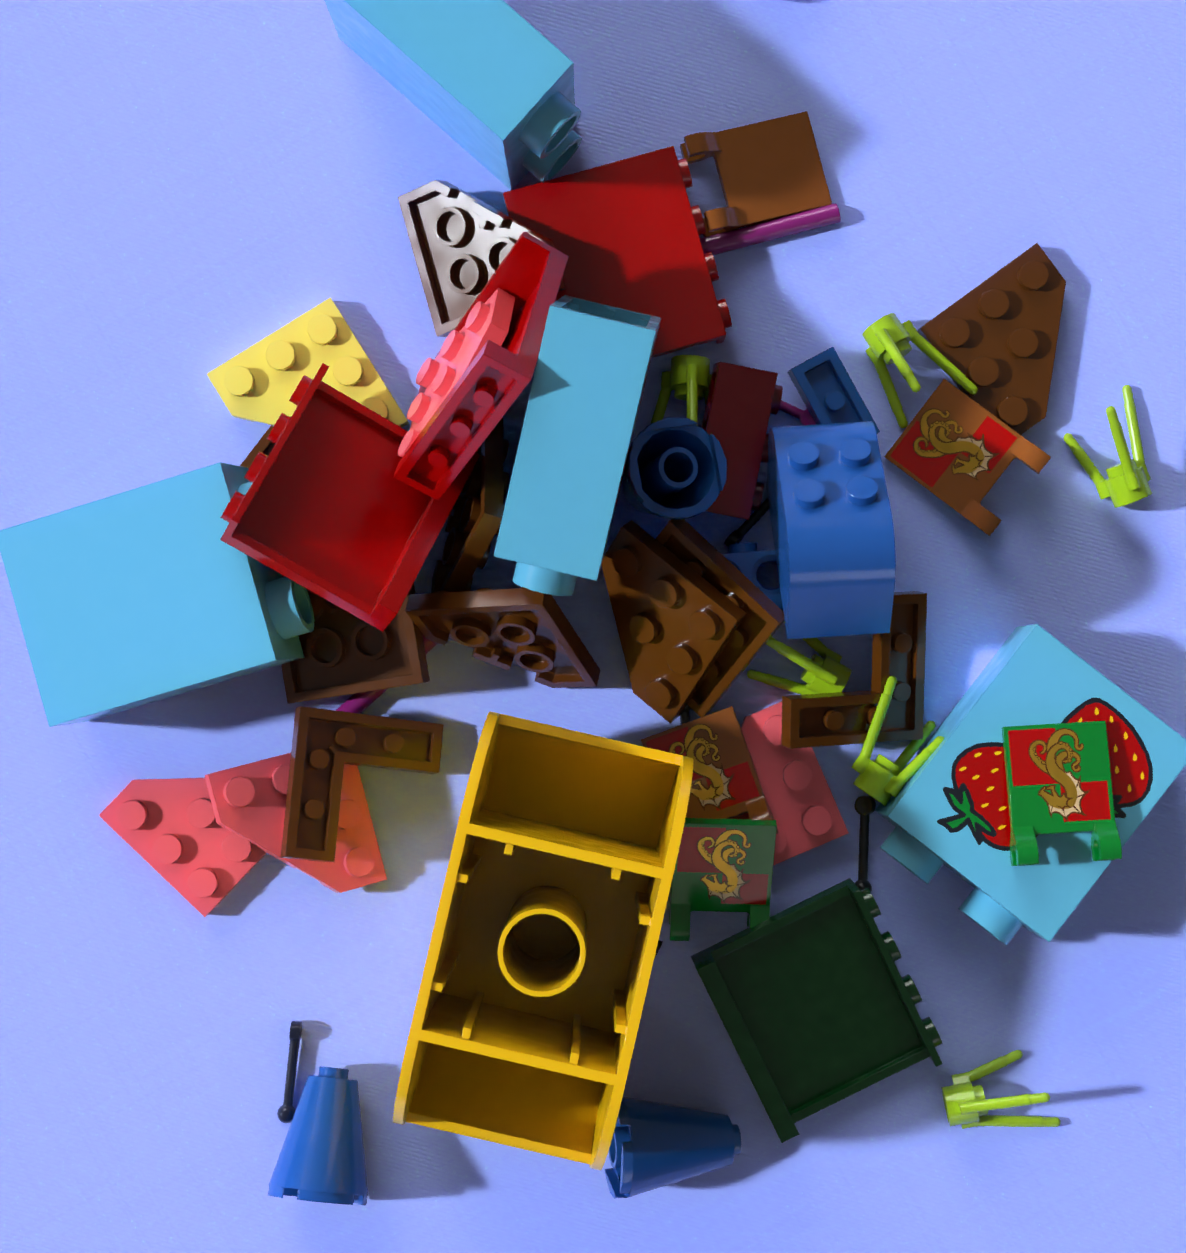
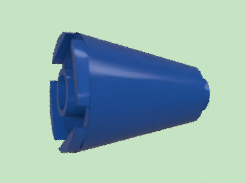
M668 417L651 423L636 436L628 452L623 480V494L626 501L638 511L674 520L692 518L705 512L715 502L727 480V460L720 442L713 434L709 435L697 425V422L689 418Z
M320 1066L318 1076L308 1075L269 1182L268 1196L283 1198V1195L296 1196L297 1200L353 1205L354 1203L359 1205L367 1204L368 1187L358 1081L348 1079L349 1069Z
M623 1097L608 1151L613 1168L605 1169L609 1191L614 1199L628 1198L730 1166L733 1163L734 1155H739L741 1152L739 1126L732 1124L729 1116L725 1114Z

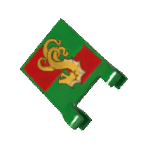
M1106 721L1002 727L1011 828V866L1039 864V852L1035 836L1038 834L1090 831L1092 832L1091 851L1093 861L1122 859L1121 840L1114 814Z
M685 818L671 884V900L669 905L670 941L690 940V917L692 911L747 912V927L749 928L770 919V899L777 829L776 820Z

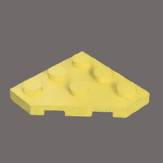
M331 297L207 373L208 378L233 417L274 426L281 413L289 417L293 415L297 405L289 400L302 377L306 375L314 379L322 363L329 366L322 379L324 383L401 428L409 424Z

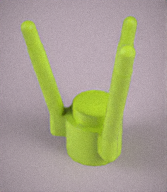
M890 313L875 321L862 333L863 338L869 345L865 352L876 368L900 428H906L908 421L885 362L887 365L894 363L911 390L919 392L921 389L920 383L904 359V356L912 350L909 341L914 343L967 392L972 395L978 392L977 386L922 337L910 320L901 323L895 313Z
M677 355L671 358V371L662 372L661 390L651 423L663 420L672 390H674V398L687 401L686 418L698 423V400L705 398L706 404L711 380L709 358L699 355Z
M1124 385L1122 393L1133 459H1131L1123 429L1114 406L1107 407L1106 414L1121 463L1106 469L1107 479H1104L1071 433H1066L1063 438L1094 482L1100 499L1111 497L1115 508L1152 495L1148 483L1151 477L1145 464L1136 406L1130 385Z
M771 637L766 645L803 667L804 670L800 679L807 684L752 669L747 671V677L800 695L836 693L843 691L850 678L852 669L841 664L842 656L826 647L817 637L802 638L820 655L814 654L810 659L783 642Z
M890 676L887 679L861 753L851 766L852 769L860 773L853 782V785L884 806H886L892 796L897 797L905 783L914 776L944 740L943 736L936 737L907 765L936 727L934 721H928L923 727V739L912 740L894 763L878 754L874 762L870 760L897 683V679L894 676Z
M1014 1050L971 1071L951 1075L953 1085L941 1087L950 1127L961 1125L962 1129L977 1126L1058 1127L1061 1124V1120L1058 1117L988 1115L989 1110L1027 1106L1050 1101V1095L1046 1092L986 1099L982 1085L972 1086V1082L1021 1059L1023 1056L1021 1050Z

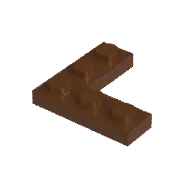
M671 519L656 537V540L747 613L687 704L700 717H703L715 707L785 622L784 613L685 519Z
M920 591L894 592L890 633L873 634L871 690L782 696L781 745L793 749L864 743L881 694L890 676L896 677L897 683L876 742L923 739L927 593Z
M304 706L297 707L295 709L280 858L335 862L344 764L437 774L440 772L444 724Z

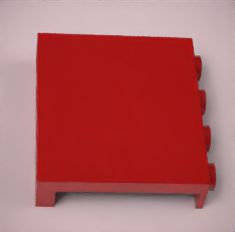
M674 146L503 193L509 217L550 239L555 249L569 256L563 274L566 289L557 293L555 301L567 295L660 317L661 321L652 358L715 340L717 344L724 342L727 335L725 329L732 327L729 309L725 299H716L712 282L719 280L717 266L712 252H703L699 235L706 233L703 216L699 205L690 206L686 188L693 187L686 158L677 159Z
M523 231L454 329L459 332L465 326L467 317L474 305L479 301L485 303L500 288L516 297L509 331L501 346L487 340L399 461L393 478L436 500L442 497L531 381L539 356L549 307L556 300L568 255Z
M322 363L314 379L304 375L289 401L297 405L293 415L289 417L281 413L267 437L268 440L275 443L269 456L259 451L244 477L252 482L246 495L235 491L220 517L229 522L220 540L383 632L398 614L480 455L475 452L439 500L393 478L397 465L402 457L398 456V449L408 431L324 383L322 379L329 366Z

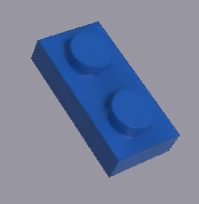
M834 347L821 352L787 372L815 424L872 421L876 433L880 432Z

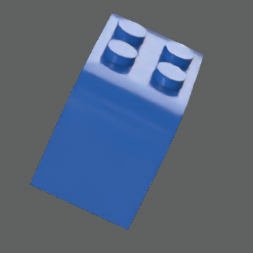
M872 421L770 427L766 490L787 639L890 633L896 578L895 536L874 423Z

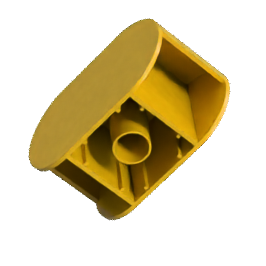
M490 711L488 713L476 749L457 824L401 1067L393 1110V1123L404 1125L405 1122L581 1162L589 1164L590 1169L602 1170L611 1145L680 848L691 790L693 758Z

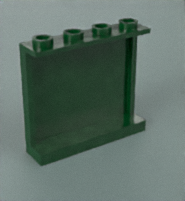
M851 878L771 916L770 919L752 928H747L691 956L706 991L781 1143L800 1135L794 1123L928 1057L936 1067L943 1064L935 1047L943 1044L938 1031L930 1017L921 1019L915 1007V1004L922 1001L919 991L911 976L907 974L901 977L895 965V961L902 958L899 949L889 931L881 934L875 923L874 918L881 915L879 907L870 890L865 888L860 891Z

